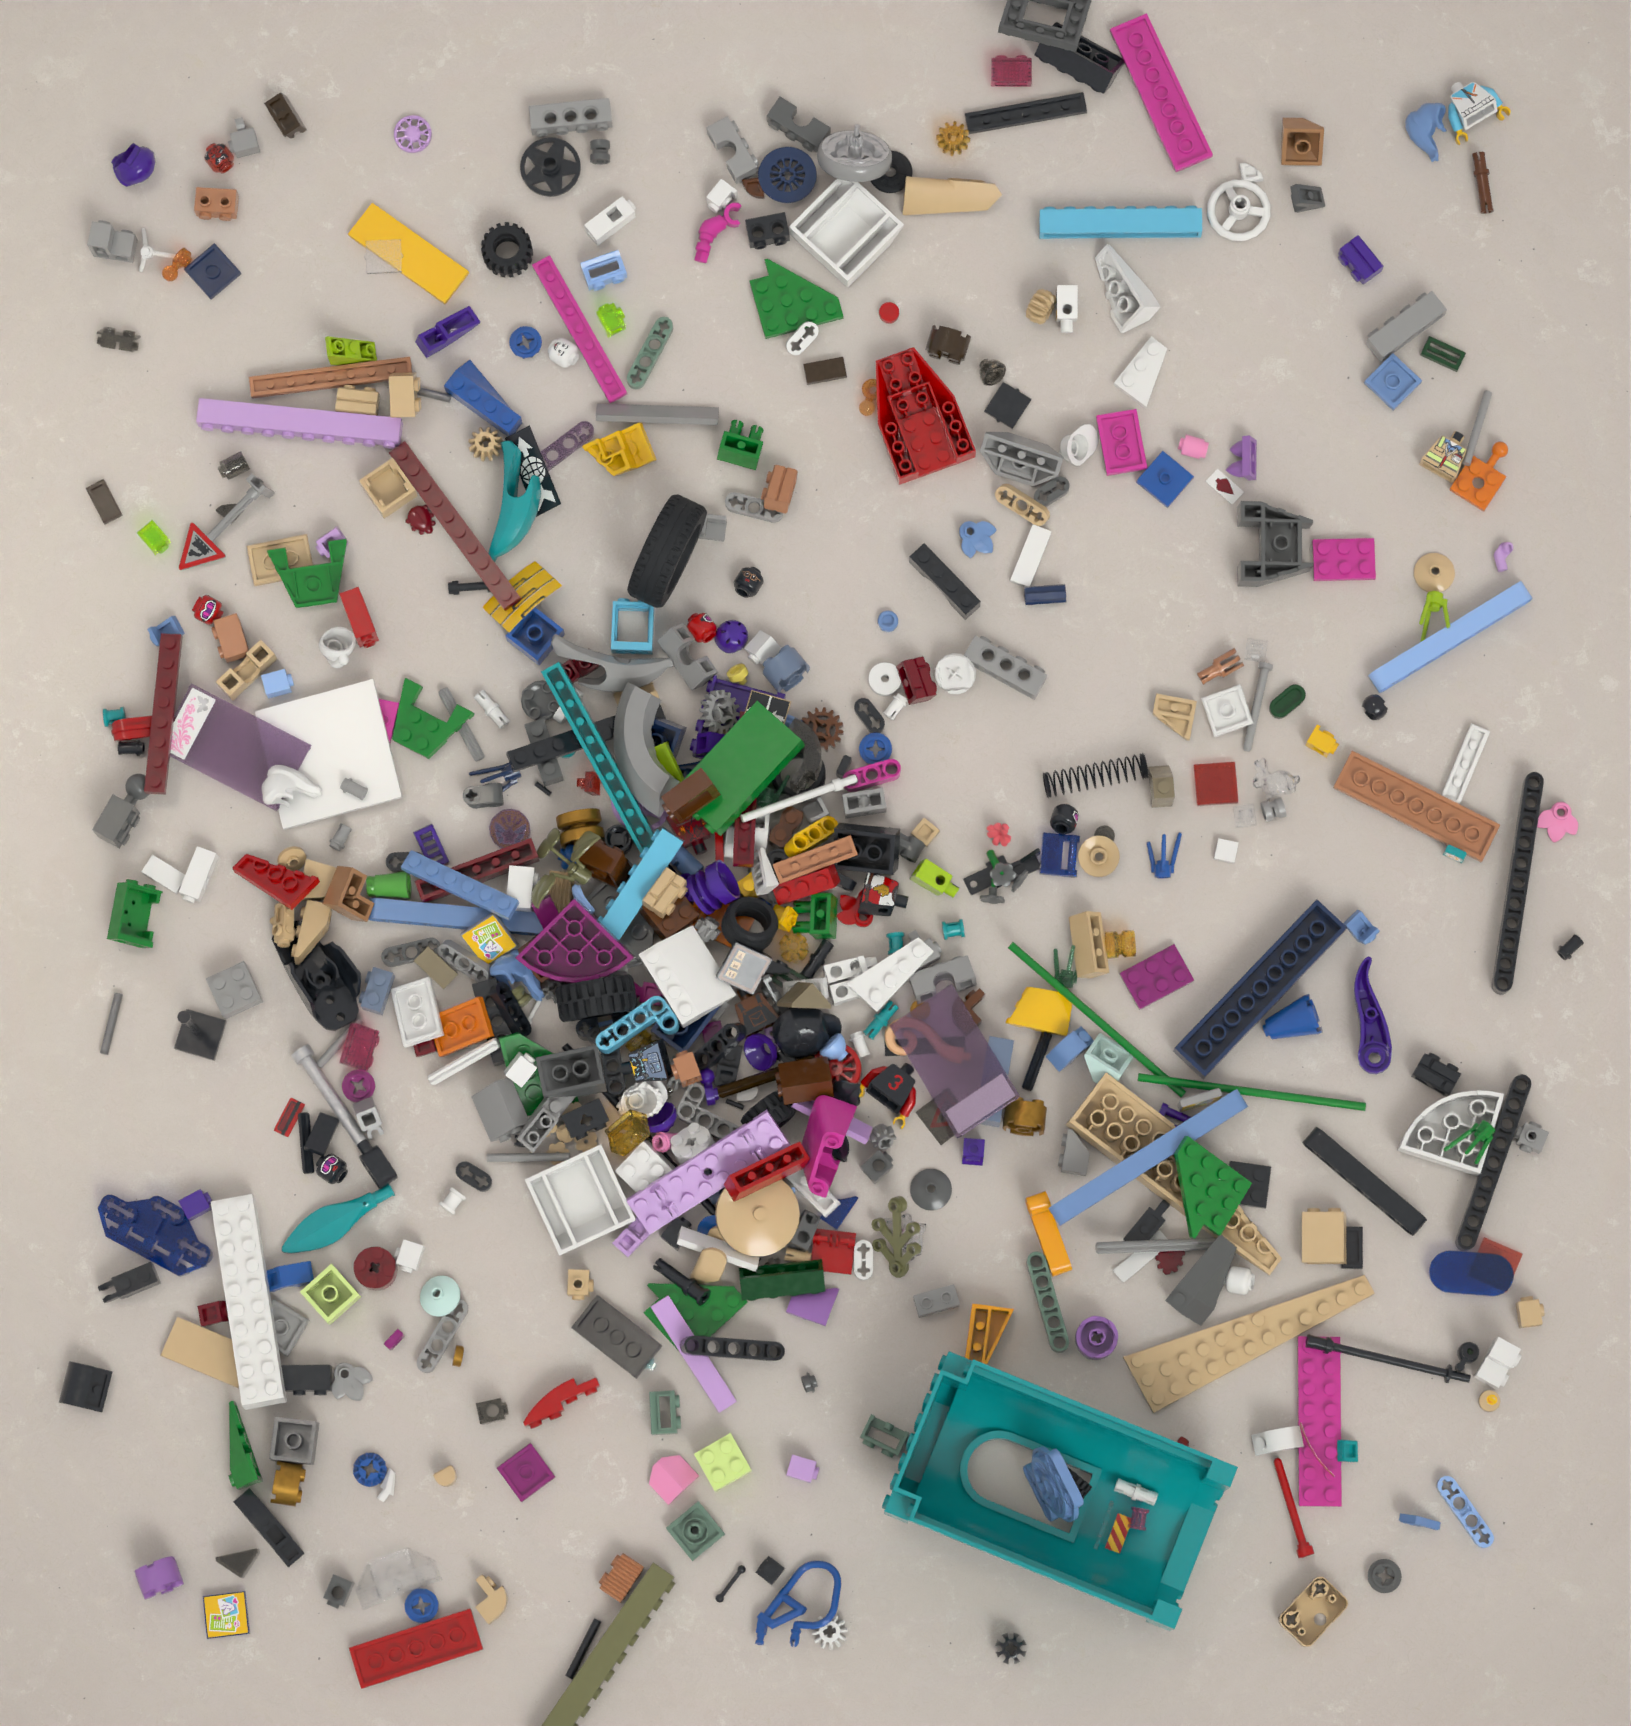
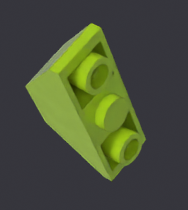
M325 337L327 357L330 365L339 366L377 361L375 342Z

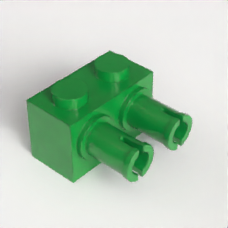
M732 420L729 432L724 431L717 460L756 470L763 447V441H760L764 429L759 426L757 433H755L757 425H752L749 437L741 435L744 423L739 420L738 427L736 428L737 420Z
M816 893L811 895V901L793 902V905H796L793 909L797 913H810V921L796 922L795 927H792L793 934L809 933L815 939H836L837 897L832 893Z

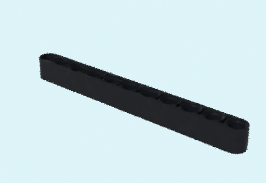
M1538 772L1529 773L1522 785L1492 978V989L1499 995L1506 994L1513 985L1544 778ZM1531 778L1536 779L1538 787H1531L1528 780ZM1525 799H1533L1535 807H1528ZM1522 819H1530L1532 827H1525L1522 824ZM1519 839H1526L1529 842V847H1522L1519 844ZM1516 859H1523L1526 862V867H1518ZM1513 879H1520L1523 887H1515ZM1510 899H1517L1520 906L1518 908L1512 907ZM1507 919L1515 920L1517 926L1515 928L1508 927ZM1510 939L1513 942V948H1506L1503 941ZM1502 959L1508 960L1510 968H1503L1500 961ZM1497 980H1505L1507 983V988H1499L1497 985Z

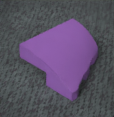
M831 1288L825 1289L826 1292L818 1294L808 1293L792 1296L786 1313L826 1326L839 1289Z

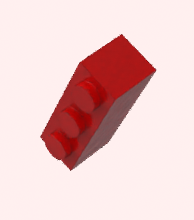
M832 864L781 884L779 883L773 889V893L779 906L835 888L840 882V878L835 865Z

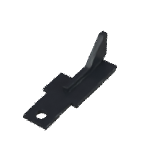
M1037 848L1020 860L1011 863L1013 871L1020 875L1027 870L1028 874L1042 868L1037 859V856L1040 855V849ZM1004 855L998 857L999 862L1007 863ZM990 861L985 863L987 868L963 879L971 896L991 887L992 878L990 871L993 867ZM972 881L977 883V886L974 888L970 886Z

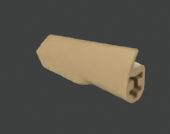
M906 176L903 215L986 211L1002 194L995 184L986 183L982 180L948 178L944 180Z

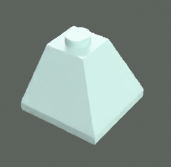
M1102 1033L1098 1034L1084 1055L1095 1083H1098L1105 1073L1119 1081L1133 1059V1056L1122 1046Z

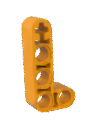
M1046 1191L1026 1197L1025 1203L1052 1277L1071 1271L1072 1266L1055 1218L1048 1209L1051 1207V1203Z

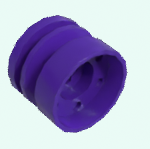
M721 860L706 866L705 872L699 870L696 874H692L687 878V886L694 902L707 915L715 910H719L722 907V903L729 904L740 897V888L733 873Z

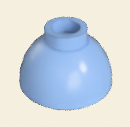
M841 1033L832 1036L820 1050V1054L823 1057L837 1059L838 1061L845 1058L848 1052L846 1051L845 1039Z

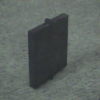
M1003 382L984 412L995 418L998 423L1001 422L1013 429L1032 399L1019 392L1018 388L1014 389Z

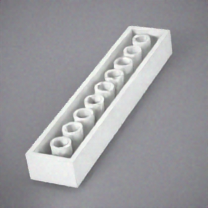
M252 1194L211 1201L242 1406L245 1410L285 1403L287 1399L256 1200Z

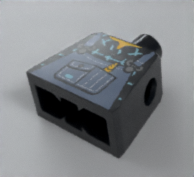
M664 1038L628 1054L630 1061L621 1063L623 1075L633 1073L636 1082L665 1081L673 1077Z

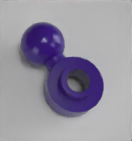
M704 1068L700 1070L702 1077L700 1082L704 1084L707 1106L716 1105L715 1101L719 1100L717 1088L712 1087L715 1075L711 1069Z

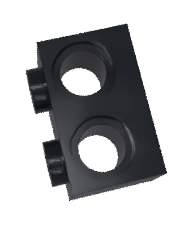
M785 212L745 220L750 249H764L767 247L766 245L771 244L780 246L790 241ZM775 227L783 229L779 234L774 233L772 230ZM761 231L763 235L757 238L753 236V233Z

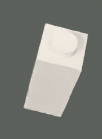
M622 196L584 225L585 231L598 246L636 218L634 211L636 207L629 199L626 201Z
M198 846L196 847L179 890L183 900L190 903L195 901L201 902L219 858L217 853Z

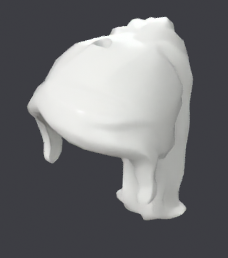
M284 765L270 767L267 773L268 777L261 787L263 802L267 805L282 804L289 807V802L281 798L289 797L293 799L292 791L302 792L312 798L322 795L320 787L314 785L302 773Z

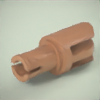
M1235 648L1214 659L1212 666L1197 673L1203 685L1217 676L1224 678L1244 666L1243 662H1240L1224 671V669L1241 659L1239 655L1231 657L1220 664L1221 661L1237 652Z

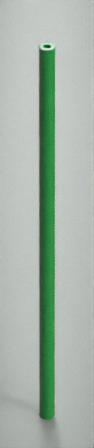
M1014 942L1009 945V950L1154 1075L1169 1077ZM1167 1085L1181 1098L1186 1093L1182 1087Z
M1138 1073L1137 1079L1139 1082L1208 1091L1219 1088L1223 1093H1231L1237 1089L1241 1095L1361 1111L1366 1109V1103L1143 1073Z

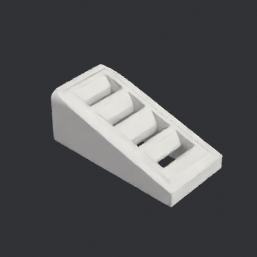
M760 848L754 853V867H751L756 894L764 895L771 892L779 883L764 848Z

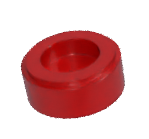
M892 302L882 304L879 309L880 319L888 324L897 321L899 318L898 306Z

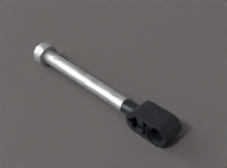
M310 1045L302 1046L291 1055L297 1065H303L362 1153L359 1156L361 1163L377 1187L382 1189L398 1178L395 1170L377 1145L371 1146L313 1059L314 1051Z

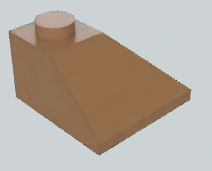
M1283 117L1281 165L1322 166L1324 127L1304 118Z

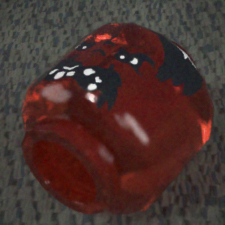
M213 143L206 148L207 152L204 160L213 172L223 174L233 167L234 155L225 144L220 143L216 145V143Z

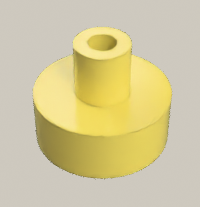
M741 663L731 667L727 672V676L732 683L738 682L740 685H744L747 682L745 677L749 672L745 665Z

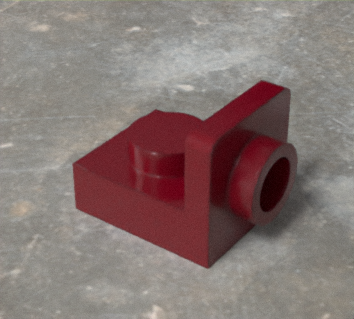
M216 1301L197 1306L201 1327L229 1322L226 1301Z

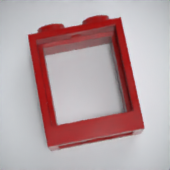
M359 586L339 593L359 647L369 648L374 646L375 642L379 641Z

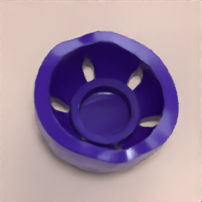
M728 620L720 624L714 637L716 645L725 653H735L744 648L748 641V632L744 624L737 620Z

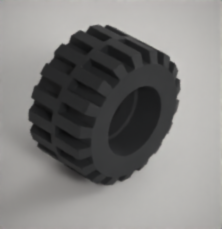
M505 222L504 226L498 223L495 229L493 227L489 228V233L484 234V240L481 242V252L487 268L492 270L493 274L497 275L499 273L504 278L506 275H509L510 278L514 277V273L520 275L522 274V269L526 271L528 263L531 264L533 249L528 233H525V229L522 227L518 228V224L515 223L510 226L509 222ZM509 241L519 246L518 252L511 258H501L495 253L496 248L503 242Z
M777 1090L750 1108L743 1115L740 1122L742 1125L747 1124L754 1117L768 1110L779 1128H781L795 1115L797 1110L791 1107L792 1104L784 1105L783 1097L778 1096Z

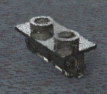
M103 327V329L97 331V334H101V337L98 336L97 345L101 347L116 349V342H120L119 350L130 352L138 350L139 343H136L135 340H138L141 336L135 335V331L123 330V333L115 332V328Z

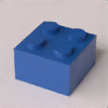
M535 607L511 632L507 633L506 639L540 666L553 650L551 645L552 637L557 634L563 638L565 633L563 628Z

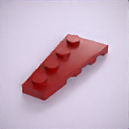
M245 854L232 867L234 873L291 910L320 883L319 878L312 875L310 877L304 875L301 871L286 869L283 865L278 864L276 866L270 864L267 860Z

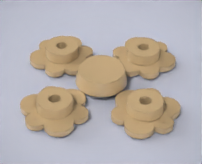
M571 1102L562 1115L581 1107V1104L579 1102L574 1104ZM564 1124L559 1126L558 1129L557 1125H555L546 1136L548 1137L550 1133L556 1132L557 1138L561 1141L556 1143V1145L550 1144V1150H547L546 1153H569V1150L565 1149L564 1143H568L573 1139L577 1143L576 1149L583 1152L597 1146V1135L595 1132L587 1131L588 1136L577 1141L575 1137L570 1138ZM551 1161V1164L556 1165L564 1161Z

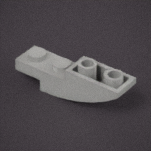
M576 1096L544 1098L523 1127L517 1140L534 1153Z

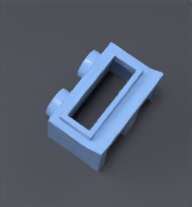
M619 250L580 263L589 291L593 289L594 291L601 290L607 284H618L623 282L624 278H627V272ZM617 261L620 269L591 279L589 270Z

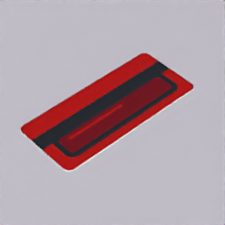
M290 1098L274 1131L289 1137L298 1120V1114L302 1112L305 1104Z

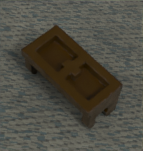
M280 92L264 103L284 137L294 138L296 132L303 133L307 130L288 97Z

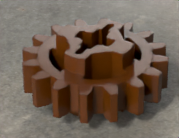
M823 707L822 712L815 708L814 714L808 711V718L802 717V721L805 724L799 725V728L804 730L800 733V737H805L803 740L804 744L810 743L809 749L812 750L814 747H817V752L819 753L821 748H824L828 752L829 746L833 749L836 748L835 741L841 742V738L838 735L844 734V731L839 729L843 727V722L838 723L840 716L834 717L833 710L827 713L826 707ZM818 717H825V718H828V719H827V720H820ZM811 722L813 730L808 734V726ZM817 725L820 726L821 728L826 727V728H825V733H826V735H825L824 733H822L821 731L818 732V727H817ZM835 726V734L832 737L830 730ZM816 740H824V743L816 742Z

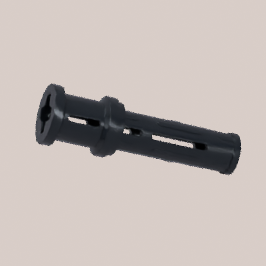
M662 1258L656 1260V1265H653V1269L680 1287L685 1296L689 1295L699 1306L708 1300L711 1294L708 1288L704 1289L697 1284L696 1279L687 1278Z

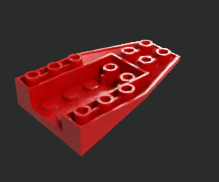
M914 347L876 360L878 426L899 485L976 457L975 447L954 394Z

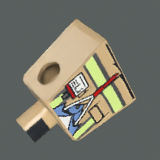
M1457 431L1453 432L1450 439L1441 436L1423 456L1419 465L1453 484L1467 450L1460 445L1465 436Z

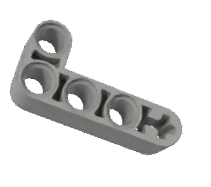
M694 1083L687 1087L677 1107V1115L682 1122L688 1125L691 1123H698L700 1125L699 1120L701 1117L708 1116L711 1119V1123L703 1127L708 1129L711 1136L719 1140L727 1136L718 1133L720 1126H728L730 1129L728 1134L739 1128V1126L701 1108L705 1099V1090L701 1084ZM695 1088L700 1089L702 1094L699 1098H692L690 1096L691 1090ZM684 1107L692 1109V1114L689 1117L681 1115V1110Z

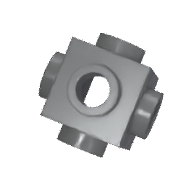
M1530 1121L1529 1124L1525 1123L1522 1127H1518L1514 1138H1517L1516 1145L1520 1146V1150L1527 1153L1533 1151L1539 1154L1543 1149L1549 1132L1541 1129V1125Z

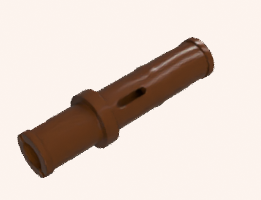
M1477 152L1472 154L1481 214H1487L1486 205L1488 212L1492 213L1494 209L1488 180L1490 172L1486 166L1485 152H1479L1480 160L1478 159Z

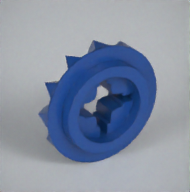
M523 326L517 328L511 334L509 344L516 356L523 359L532 358L535 354L539 353L542 339L536 329ZM522 336H524V338H526L527 341H532L529 343V349H527L524 345H520L523 343Z
M870 733L860 742V756L867 764L888 760L892 753L891 742L881 733ZM875 741H877L878 748L885 749L878 751L876 757H874L873 751L866 750L873 748Z
M365 1453L359 1456L353 1464L355 1479L367 1487L380 1484L387 1473L384 1459L375 1453ZM373 1461V1468L378 1473H370L368 1478H366L367 1471L361 1467L369 1466Z
M416 1589L405 1600V1612L415 1622H428L438 1612V1600L431 1591ZM420 1596L424 1603L431 1604L424 1608V1615L420 1609H413L414 1606L419 1604Z

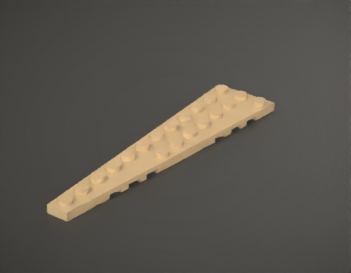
M1363 1275L1123 1357L1149 1407L1155 1413L1375 1293L1366 1276Z

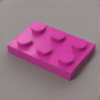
M1137 409L1096 415L1106 475L1146 470L1147 463Z
M1374 538L1312 540L1314 581L1376 579Z

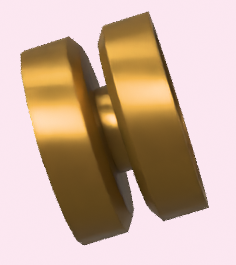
M579 809L558 815L556 817L557 828L564 831L560 834L561 847L565 848L568 844L574 845L586 831L597 834L601 837L600 840L603 841L605 839L604 829L598 826L602 821L600 809Z

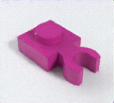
M644 981L643 986L640 987L634 982L636 997H640V1003H644L653 996L663 998L655 983ZM657 1002V1003H655L653 1006H659V1007H660V1006H661V1003H660V1002Z

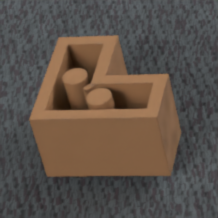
M337 866L322 904L350 920L367 922L374 906L372 901L360 895L367 875L353 867Z

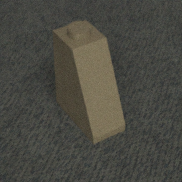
M1169 765L1148 767L1151 808L1171 807L1174 802L1175 792L1173 775Z

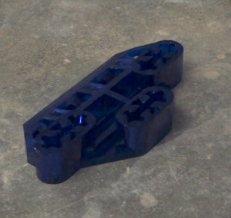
M106 1195L98 1206V1212L107 1238L179 1277L207 1267L213 1258L212 1250L207 1245L199 1242L183 1209L160 1196L126 1202L114 1195ZM114 1201V1204L118 1207L123 1208L127 1212L132 1211L134 1217L127 1219V1216L112 1207L109 1209L107 1203ZM160 1203L164 1208L169 1209L173 1213H178L181 1216L180 1219L174 1220L170 1214L160 1209L156 1210L154 1204ZM105 1213H107V1219L119 1225L118 1228L113 1226L107 1227ZM131 1227H133L131 1232L144 1238L143 1242L130 1235L128 1238H125ZM156 1241H159L157 1243V1246L170 1252L169 1256L159 1252L156 1249H154L153 1252H151ZM186 1241L190 1246L202 1252L205 1250L207 1256L200 1258L194 1251L186 1247L182 1248L180 1242ZM183 1254L182 1259L194 1266L187 1268L182 1263H179L178 1266L176 1264Z

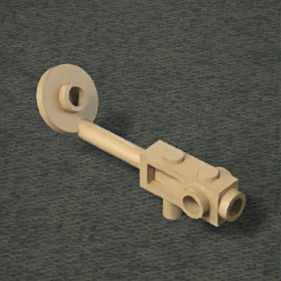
M288 847L279 854L277 863L285 866L286 869L295 871L305 864L306 854L300 847ZM279 902L275 905L274 917L270 918V923L274 925L272 928L274 943H277L279 947L286 948L290 946V942L294 940L296 935L294 909L291 910Z

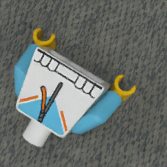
M1457 82L1451 87L1453 94L1450 96L1451 103L1448 106V118L1453 131L1457 133L1455 142L1460 145L1459 136H1463L1465 141H1468V135L1462 132V128L1467 130L1497 112L1496 116L1501 121L1505 119L1501 111H1504L1507 116L1510 115V108L1502 106L1503 102L1492 88L1479 86L1475 82H1471L1465 87L1461 82Z

